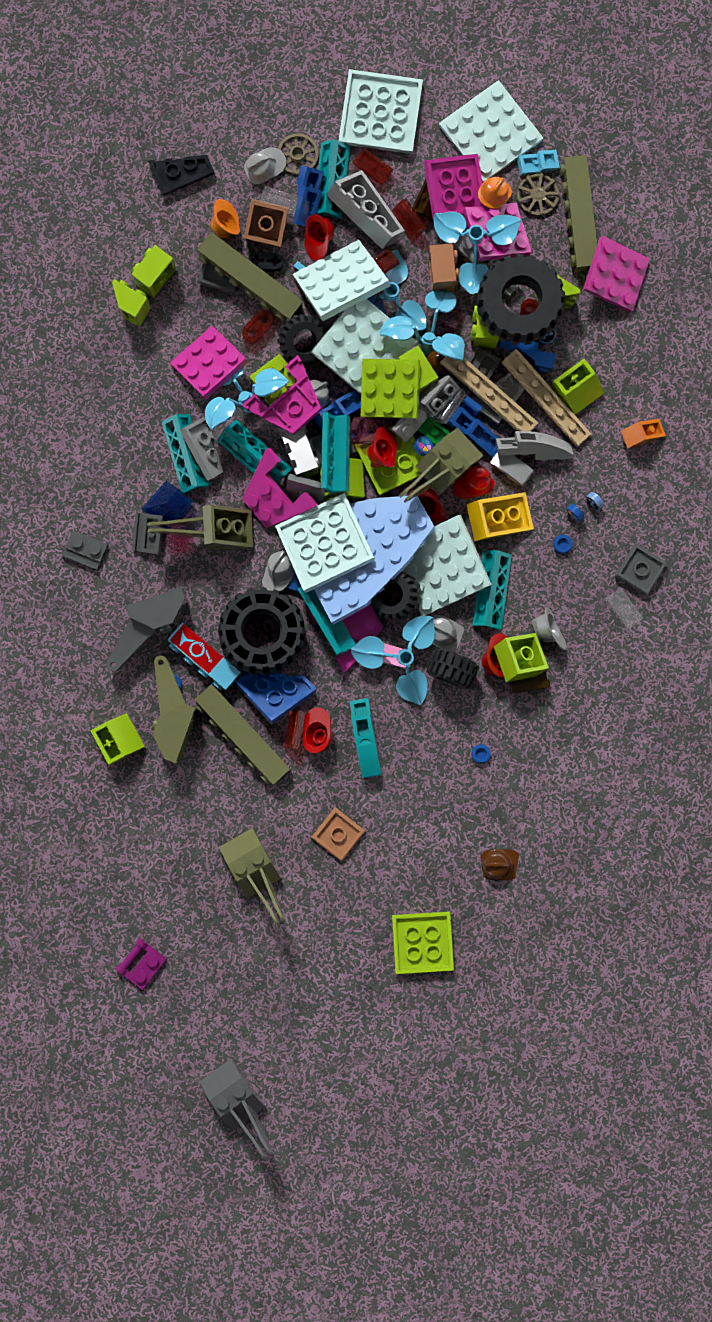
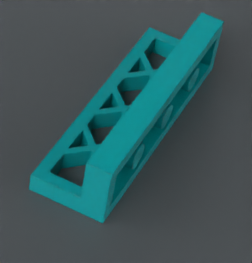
M335 139L321 143L318 170L324 172L319 188L322 193L316 215H329L336 219H341L343 211L338 206L336 212L332 211L333 201L326 194L335 181L347 177L350 146ZM338 147L343 149L342 158L338 154ZM337 165L341 170L340 176H338L336 172Z
M328 412L323 413L321 488L330 493L349 492L350 416L348 415L334 416Z
M176 414L162 421L182 494L196 488L210 486L209 480H206L180 432L181 429L192 424L190 414ZM172 422L175 427L173 433L171 432L169 424ZM176 441H179V451L175 447ZM181 459H184L185 462L184 469L180 464ZM187 476L189 477L191 485L188 487L186 485Z
M237 419L224 428L217 440L218 443L253 473H255L262 453L264 454L265 450L269 448ZM236 427L241 434L236 433L233 428ZM247 441L253 442L255 446H251ZM280 457L281 462L276 466H280L285 471L280 472L275 466L269 472V475L277 485L292 471V468Z
M497 550L482 551L481 562L492 585L478 591L476 594L473 626L502 630L511 554ZM501 557L505 558L503 567L500 565ZM499 576L502 579L500 586L497 583ZM496 595H498L499 597V603L497 605L495 603ZM494 613L497 617L496 624L492 623V616Z
M302 586L299 587L298 591L335 653L342 655L355 646L356 643L342 620L334 625L331 623L315 590L313 589L305 593Z

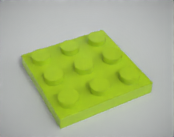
M362 359L361 417L418 418L420 360Z
M395 425L388 428L392 431L397 441V452L393 467H371L367 450L374 442L375 435L354 444L379 496L421 475L415 469V466L424 456H420L415 451L414 436L412 435L405 443L392 430Z
M450 911L392 915L395 974L454 971Z

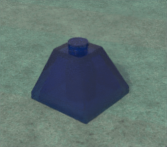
M166 480L141 509L147 514L164 516V521L183 519L195 504L182 491ZM176 526L163 527V528H164V529H174Z

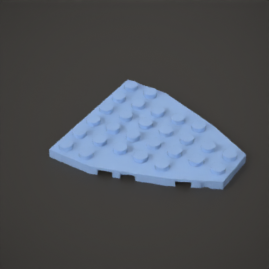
M407 496L402 498H373L349 503L375 560L314 589L333 625L367 607L371 603V599L378 592L381 593L384 590L383 587L391 579L394 580L412 561L415 552L424 545L426 538L435 530L418 496L412 498L407 503L404 502Z

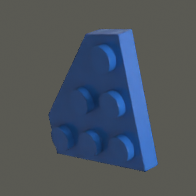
M246 673L235 681V685L271 724L316 693V687L304 675H296L294 677L285 676V674L271 673L270 676L257 674L256 677Z

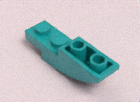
M369 698L349 701L362 778L380 776L382 772Z

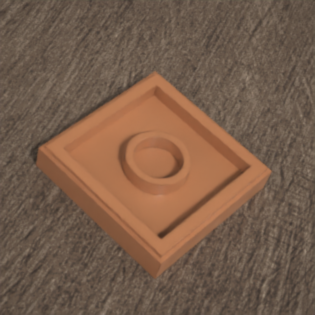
M335 807L311 838L342 861L365 830Z

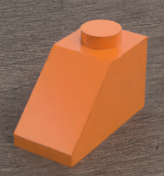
M660 419L640 421L621 430L623 441L627 448L638 447L666 436Z

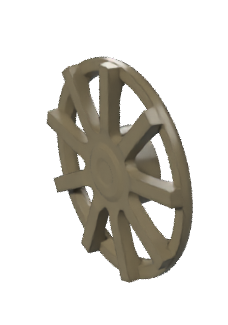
M291 134L280 142L279 150H281L283 144L290 149V152H283L285 156H290V159L286 161V165L294 161L293 170L285 167L284 170L286 172L299 175V171H296L297 164L300 162L301 165L306 166L303 161L304 159L313 162L309 166L310 168H314L317 164L319 150L314 140L309 136ZM294 137V147H291L286 142L288 139ZM297 137L306 138L302 146L298 145ZM310 141L314 148L305 150L304 147ZM315 151V159L306 156L307 153Z
M543 173L528 175L518 187L517 199L520 206L526 212L533 215H544L552 211L557 205L559 189L554 179L543 175ZM539 178L538 186H535L531 179ZM542 178L549 181L544 187H541ZM528 181L532 189L522 186ZM553 185L555 192H546V189ZM525 191L530 193V195L521 198L520 192ZM546 196H556L554 203L548 200ZM532 199V203L527 209L522 202ZM542 201H545L551 207L543 211ZM535 202L539 204L540 212L531 211Z

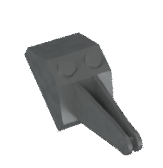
M181 587L126 606L131 619L107 660L106 666L108 670L117 672L156 633L167 634L173 631L172 628L177 626L188 604L185 592ZM115 662V663H116V666H115V667H112V666H111L112 663Z
M230 1058L199 1082L219 1116L233 1130L241 1126L263 1159L267 1161L269 1158L245 1123L250 1118L260 1141L268 1154L273 1157L274 1152L269 1145L257 1113L265 1108L266 1105L234 1059Z

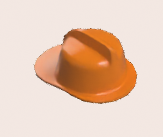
M503 177L487 178L478 190L480 202L490 209L503 207L512 194L510 185L506 183Z
M218 199L214 202V215L210 226L221 240L232 235H238L240 228L239 217L233 205L226 200Z

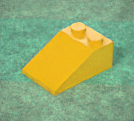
M526 492L481 499L467 504L475 542L534 529Z

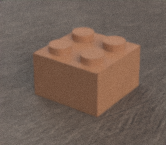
M252 199L244 238L281 247L289 207Z
M453 244L431 245L428 256L431 290L453 292L459 280V269L455 268L457 250H453Z

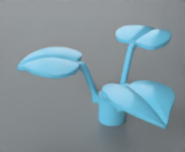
M445 212L434 214L435 231L442 241L456 243L459 236L464 237L468 235L470 243L474 244L473 264L465 263L459 268L458 281L469 294L478 293L480 282L486 271L489 270L487 265L483 263L477 264V245L482 243L484 235L487 237L492 236L493 242L497 245L505 246L512 243L517 236L521 224L520 218L512 215H497L492 217L486 224L489 233L479 225H473L464 232L466 220L460 213Z
M397 249L386 254L378 264L389 280L390 287L384 289L375 302H379L382 298L386 301L395 300L400 310L395 313L394 317H407L411 319L412 326H415L417 331L426 329L427 322L421 306L412 300L405 301L403 306L400 305V298L397 296L399 293V286L397 284L402 283L407 278L408 268Z
M435 290L426 295V306L436 310L431 332L425 333L422 338L417 328L412 326L411 319L403 316L389 319L380 330V336H386L397 341H407L415 333L418 344H421L423 354L429 355L434 350L448 358L463 361L465 344L460 336L448 333L443 335L442 338H436L434 335L438 312L449 313L456 306V297L450 291Z
M242 367L222 385H229L233 381L240 392L239 402L230 398L224 400L222 397H216L211 400L205 409V419L211 430H214L217 426L228 421L235 414V405L240 407L241 410L244 409L245 412L251 413L242 406L254 394L260 397L268 396L289 383L288 379L275 369H265L256 376V384H253L252 393L243 391L236 380L244 374V367Z
M420 616L406 623L402 635L405 640L410 641L408 649H402L397 654L383 653L384 643L375 636L365 637L351 648L354 659L366 668L374 669L380 667L383 663L382 656L396 658L399 664L406 666V675H402L396 684L398 694L405 700L417 705L423 703L427 694V678L420 670L409 672L410 664L414 660L411 647L413 644L418 649H424L432 644L435 637L433 617Z

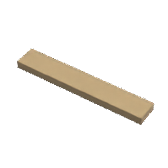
M517 349L502 361V364L576 447L591 435L589 430Z
M445 356L441 360V365L514 429L531 432L536 427L538 422L467 359L463 357V361H459Z

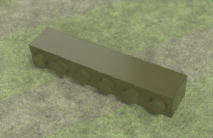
M587 155L564 157L563 163L560 164V175L564 176L562 193L566 194L567 199L564 201V211L568 212L569 219H566V228L570 230L571 237H568V246L573 251V255H570L571 267L575 268V272L589 271L597 247Z
M210 232L198 248L197 255H199L198 258L203 263L211 264L215 272L221 276L223 274L227 276L232 285L243 288L245 290L244 293L252 299L255 297L260 301L259 304L264 309H271L282 322L288 318L291 319L301 306L303 301L212 232Z
M212 684L195 699L198 703L195 705L202 714L206 712L211 717L208 719L215 728L219 726L224 731L222 733L223 737L228 742L232 740L237 745L235 750L241 756L245 754L250 759L248 764L254 770L258 768L263 773L260 777L267 784L272 783L275 785L291 770Z

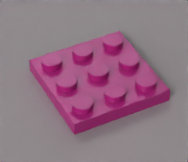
M478 154L424 161L433 219L435 213L457 212L464 215L463 210L466 207L484 206L478 198V190L483 184Z
M517 203L505 204L499 209L477 206L466 207L463 210L468 229L473 225H479L487 233L489 232L486 224L494 216L512 215L521 219ZM522 219L517 236L512 243L505 246L497 245L493 242L492 236L487 237L484 235L482 243L477 245L478 261L503 259L507 256L515 258L516 254H523V257L530 256L532 253Z
M602 236L599 238L583 290L623 310L632 312L650 259Z
M213 326L170 362L175 370L205 400L248 363L247 359Z

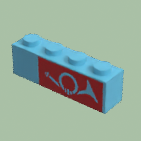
M183 622L168 638V641L171 643L169 647L176 653L181 651L186 655L183 659L191 666L195 663L200 667L198 672L205 678L210 676L215 681L212 684L219 690L224 688L227 691L242 674Z

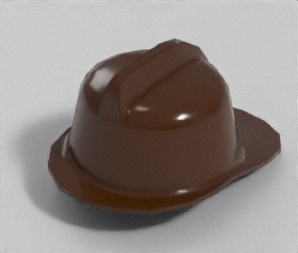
M491 849L486 850L480 855L484 878L489 880H511L516 878L519 853L515 850Z

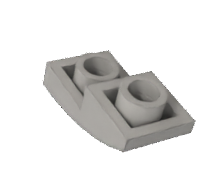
M497 452L490 462L492 467L505 473L508 479L521 486H524L534 472L533 469L513 455L503 456L498 455Z

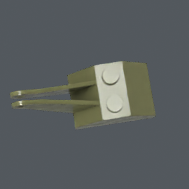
M456 428L438 442L418 462L415 469L421 475L399 497L405 496L423 477L427 482L407 496L404 502L407 503L412 498L432 487L441 496L472 468L483 455Z
M210 504L203 506V517L147 523V527L203 524L204 531L159 528L148 529L147 533L204 538V549L234 550L253 548L252 513L248 509Z
M158 656L154 660L160 716L158 720H154L151 730L154 731L153 736L164 759L179 764L198 709L186 705L167 658ZM163 660V665H159V661Z
M254 828L220 846V851L230 871L247 898L258 893L277 926H280L276 915L260 893L262 889L267 887L283 923L287 922L272 885L280 880L281 876Z

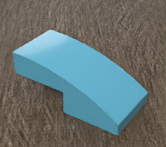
M556 150L539 151L537 154L519 155L517 158L520 176L553 171L560 168Z

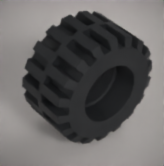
M300 314V316L293 315L292 319H286L285 325L282 324L280 326L282 328L281 331H278L279 339H277V342L280 345L281 352L290 361L298 355L304 365H309V362H317V357L311 352L326 334L323 325L313 317ZM303 329L310 330L312 333L311 344L303 350L295 349L293 346L295 334Z
M400 572L394 580L391 579L383 587L384 590L381 593L378 592L372 598L371 604L375 605L373 609L379 612V615L395 620L406 619L408 615L412 616L414 614L413 610H418L419 608L417 603L422 600V598H419V594H422V591L418 589L420 585L418 582H415L416 579L413 576ZM399 584L402 588L403 596L396 606H392L388 598L389 591L394 585Z
M434 649L426 672L430 676L448 684L471 689L479 665L459 654L444 649Z

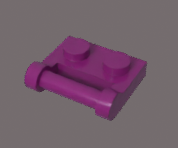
M139 937L136 941L137 944L115 969L143 990L167 958ZM142 949H145L147 953L132 972L128 971L127 968Z

